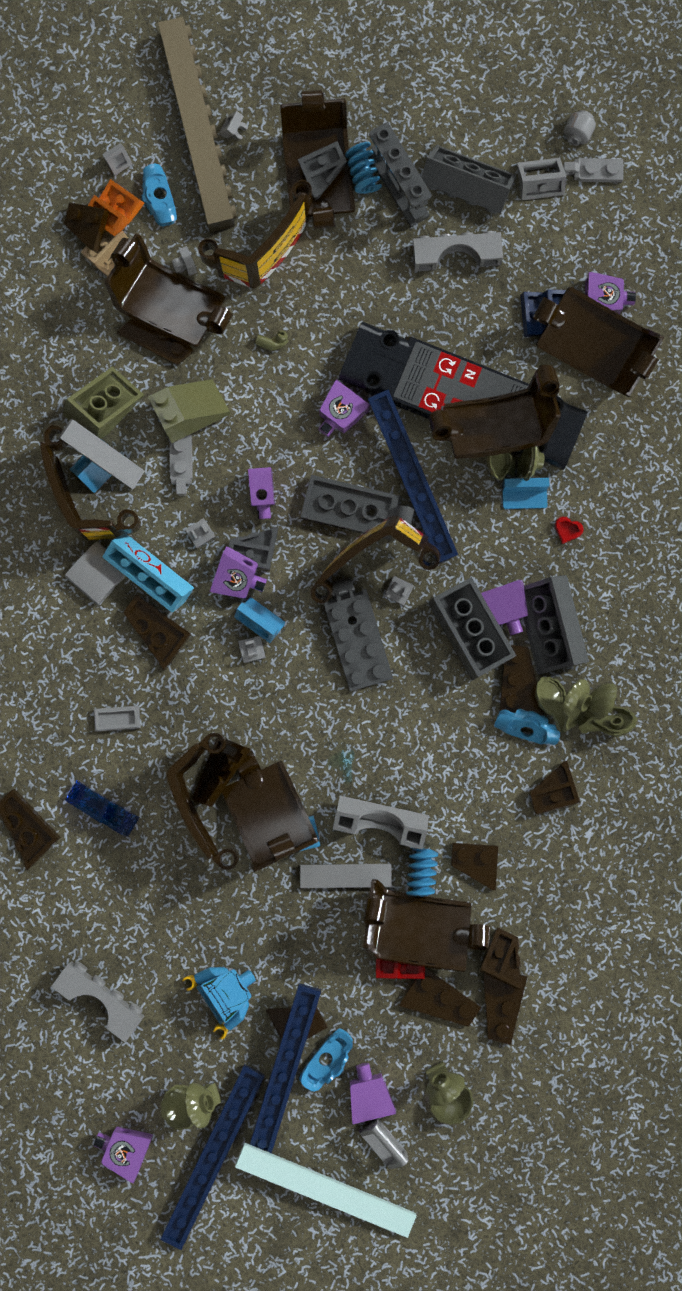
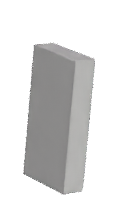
M139 706L94 709L95 732L141 728Z

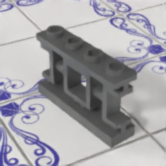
M386 122L371 130L369 136L374 146L371 147L373 155L368 158L375 159L376 162L373 166L378 168L377 173L411 228L429 218L425 205L428 204L427 200L431 199L432 194L389 123Z

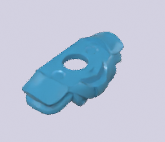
M150 164L143 169L141 198L150 215L153 214L155 222L159 226H169L177 220V215L168 181L161 165ZM156 189H163L167 195L163 199H157L154 196V191Z
M518 709L515 713H512L508 710H501L494 724V727L506 734L541 745H556L560 739V732L557 730L556 725L549 724L545 716L533 711ZM529 727L534 732L532 734H524L521 732V728Z
M339 1028L332 1033L303 1069L299 1081L308 1090L318 1091L324 1083L329 1084L343 1072L345 1063L349 1059L348 1053L353 1047L352 1037L345 1030ZM321 1054H331L332 1061L329 1065L320 1064L319 1057Z

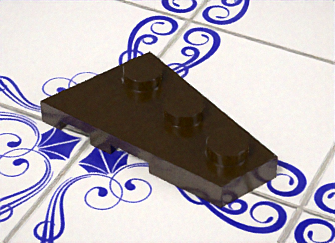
M133 319L129 320L117 331V334L153 352L155 355L176 366L180 365L194 352L188 344L165 336Z
M138 595L134 597L123 612L164 670L168 668L192 635Z
M511 645L516 657L503 664L499 712L501 710H508L515 713L516 710L523 709L545 716L544 711L539 707L535 698L537 681L529 647Z
M218 737L212 748L213 750H217L221 746V740ZM226 739V748L223 752L219 754L210 753L192 799L212 807L251 749Z
M12 789L0 801V815L7 830L13 836L17 851H20L26 870H29L61 837L15 789Z
M426 967L425 978L415 979L398 1004V1006L467 1027L470 1026L482 1008Z
M483 973L488 1039L511 1045L527 976L520 974L522 988L517 990Z

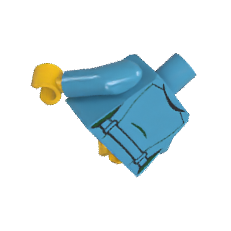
M209 967L196 973L195 976L189 975L182 980V982L187 979L192 981V986L186 990L189 991L195 987L198 989L219 1022L215 1026L213 1033L217 1029L224 1031V1034L219 1038L221 1040L226 1037L228 1030H232L245 1018L249 1008L248 1000L252 997L247 987L256 981L250 970H246L239 976L234 969Z

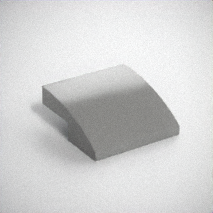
M98 541L65 574V577L97 606L126 577L102 557L107 549Z

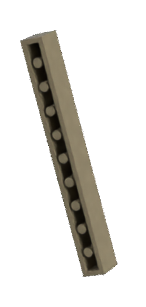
M183 17L158 22L209 231L214 232L234 227V219H237L235 205L230 206L229 203L232 193L230 185L225 186L224 183L227 173L225 165H220L219 158H222L220 145H215L214 138H217L215 125H210L209 118H212L210 105H205L204 98L208 97L205 85H200L199 79L203 77L200 65H195L194 59L198 57L195 45H190L189 39L193 38L190 25H185Z

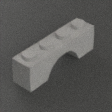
M485 231L482 234L466 232L457 236L442 234L439 237L423 235L413 239L414 272L436 270L440 260L452 252L469 254L476 260L479 267L501 265L503 260L501 232Z
M340 796L333 830L356 834L358 831L366 828L382 829L395 836L400 845L423 849L429 815Z
M72 961L68 963L51 987L69 1001L80 995H91L98 998L105 1005L108 1012L107 1030L123 1042H126L145 1017L142 1014L143 1010L135 1003L128 1004L124 1001V995L118 990L113 989L111 991L104 986L106 982L97 975L92 977L86 972L87 967L78 961L76 963Z

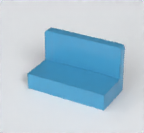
M82 456L69 469L94 493L112 476L85 456Z
M524 478L504 479L502 482L503 508H547V489L550 487L549 478H531L528 481H524Z
M251 597L245 604L241 603L234 616L235 619L269 643L273 641L285 625V621Z

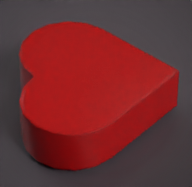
M564 516L558 518L554 525L562 544L580 537L584 530L580 522L571 521L568 517Z

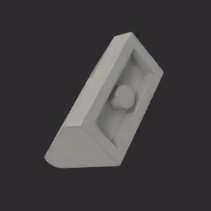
M560 158L517 163L522 200L565 195L566 174ZM556 167L557 171L555 173L526 176L524 172Z
M379 1118L371 1120L359 1131V1134L389 1169L403 1167L408 1162L407 1151Z

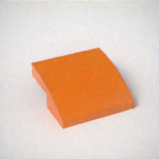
M110 179L101 196L97 197L94 195L88 206L102 208L109 212L105 230L116 236L133 220L144 202Z

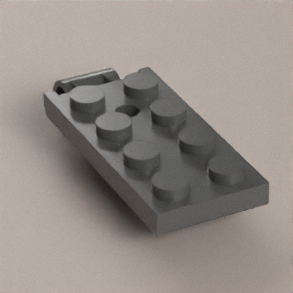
M311 475L301 519L364 534L372 527L392 516H399L411 524L414 509L398 505L401 500L399 495ZM373 509L375 514L370 517L366 514V511ZM387 535L383 539L391 540L392 536Z
M351 577L331 582L334 600L323 604L350 692L393 679L367 590L363 589L361 592L355 593ZM350 616H354L357 620L354 625L348 623Z

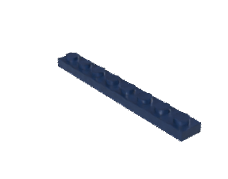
M389 390L368 398L423 531L429 537L428 542L439 550L441 554L440 562L457 556V550Z
M298 983L249 1143V1145L271 1154L321 994V989Z
M244 1064L160 1240L182 1250L265 1074Z

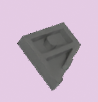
M338 141L298 159L304 177L312 187V195L315 200L319 199L347 164Z
M278 527L230 539L229 547L257 562V568L270 571Z

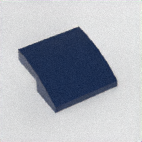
M547 289L545 292H523L520 295L524 337L541 336L546 327L532 318L543 297L559 304L566 290Z

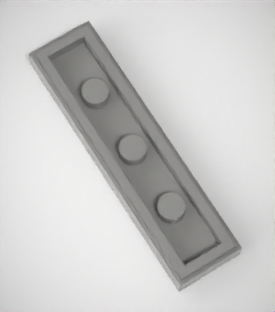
M70 419L58 437L131 489H134L145 472L73 419Z
M391 864L300 865V888L371 887L372 879H378L384 887H392Z

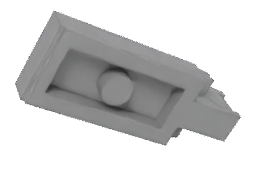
M580 158L575 159L574 162H564L563 165L565 174L574 175V180H579V182H623V159Z
M188 435L174 443H171L169 439L171 484L176 485L178 496H186V484H192V435Z

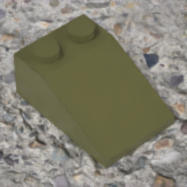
M112 366L66 399L63 416L69 421L73 419L95 436L102 439L144 397V394Z
M213 379L169 386L148 396L171 443L231 414Z

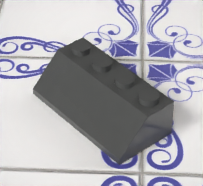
M436 145L427 157L421 178L430 190L437 189L443 191L448 197H458L464 199L469 205H479L485 207V210L490 213L498 212L501 214L517 175Z
M567 575L552 576L525 585L528 616L523 617L538 675L588 663L589 659Z
M472 577L433 597L429 601L430 608L472 681L516 657L514 650Z

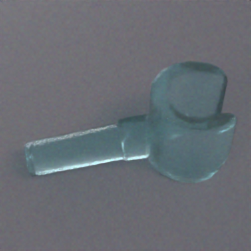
M343 750L341 758L345 762L347 782H352V761L355 758V754L352 750V757L346 759L344 758Z

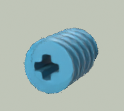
M370 142L359 143L348 149L345 153L346 158L349 159L350 174L354 176L352 182L356 185L355 192L359 194L375 192L382 187L381 184H375L380 180V176H373L378 171V168H371V165L376 161L375 159H368V157L373 155L372 150L366 151L371 146Z
M410 847V849L416 851V854L409 855V858L415 860V863L408 864V867L414 869V872L408 873L407 876L413 878L414 881L407 883V886L412 887L413 890L406 892V894L414 896L434 894L435 889L429 886L436 884V880L430 877L436 875L437 871L431 869V867L437 866L438 862L432 858L438 857L439 853L427 848L418 849Z

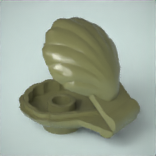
M537 446L524 449L522 455L518 458L517 477L524 478V481L530 480L536 470L541 471L543 468L544 453L539 452ZM509 453L486 456V466L490 474L497 480H503L506 474L515 477L516 457Z
M550 676L540 678V681L536 684L535 698L537 704L544 712L553 717L559 732H566L578 725V715L581 711H586L591 705L592 695H590V685L586 679L578 680L567 693L561 683Z
M604 683L592 691L590 694L592 695L591 705L586 711L578 715V728L581 733L601 731L613 737H621L635 728L637 717L634 712L624 707H614L617 693L615 684ZM613 710L618 712V714L607 716Z
M442 1061L425 1070L429 1083L424 1092V1100L431 1105V1112L438 1121L449 1125L460 1124L470 1115L474 1104L471 1090L466 1088L464 1078L459 1074L448 1072Z
M215 1082L204 1086L197 1083H191L189 1087L183 1084L175 1085L164 1094L161 1102V1116L167 1125L175 1130L189 1129L193 1124L199 1129L205 1128L209 1124L215 1106L221 1103Z

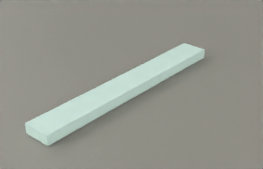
M245 1142L235 1164V1168L407 1238L417 1216L416 1213Z

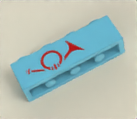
M122 534L112 540L102 556L172 613L185 603L194 589L192 585L127 534Z

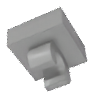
M238 111L228 115L219 134L225 138L232 136L235 140H241L243 136L238 133V128L244 131L248 129V126L241 122L244 116Z
M121 143L102 154L114 175L132 165Z
M188 247L180 248L181 257L172 260L176 273L187 270L189 276L196 274V266Z
M204 518L185 529L197 549L216 538Z
M394 576L384 597L404 606L414 585Z
M260 636L238 641L243 663L266 658Z

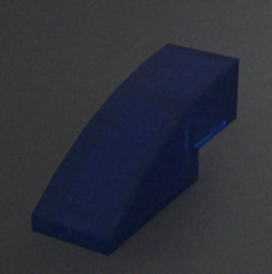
M77 780L65 801L96 821L129 837L140 818L130 810Z

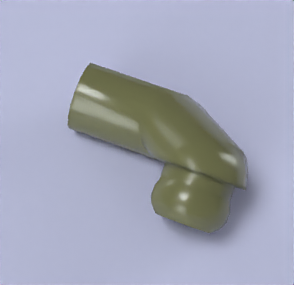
M278 331L276 336L272 338L259 334L255 345L275 351L287 344L288 334L285 331Z

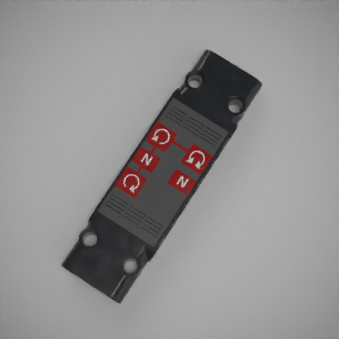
M363 321L360 324L339 375V380L362 388L368 394L374 395L389 390L395 406L407 411L410 409V412L427 419L432 412L443 410L444 405L448 403L504 395L526 389L529 386L526 382L409 336L403 338L394 330H383ZM393 340L395 345L386 346L384 341ZM376 379L379 383L376 386H370L367 381ZM557 396L556 400L561 417L550 440L540 446L542 453H544V462L564 470L588 411L568 404ZM523 450L512 453L520 455L523 453Z

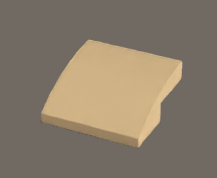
M104 229L98 253L93 252L86 246L81 251V254L108 277L115 266L110 257L120 240L128 237L124 231L113 236Z

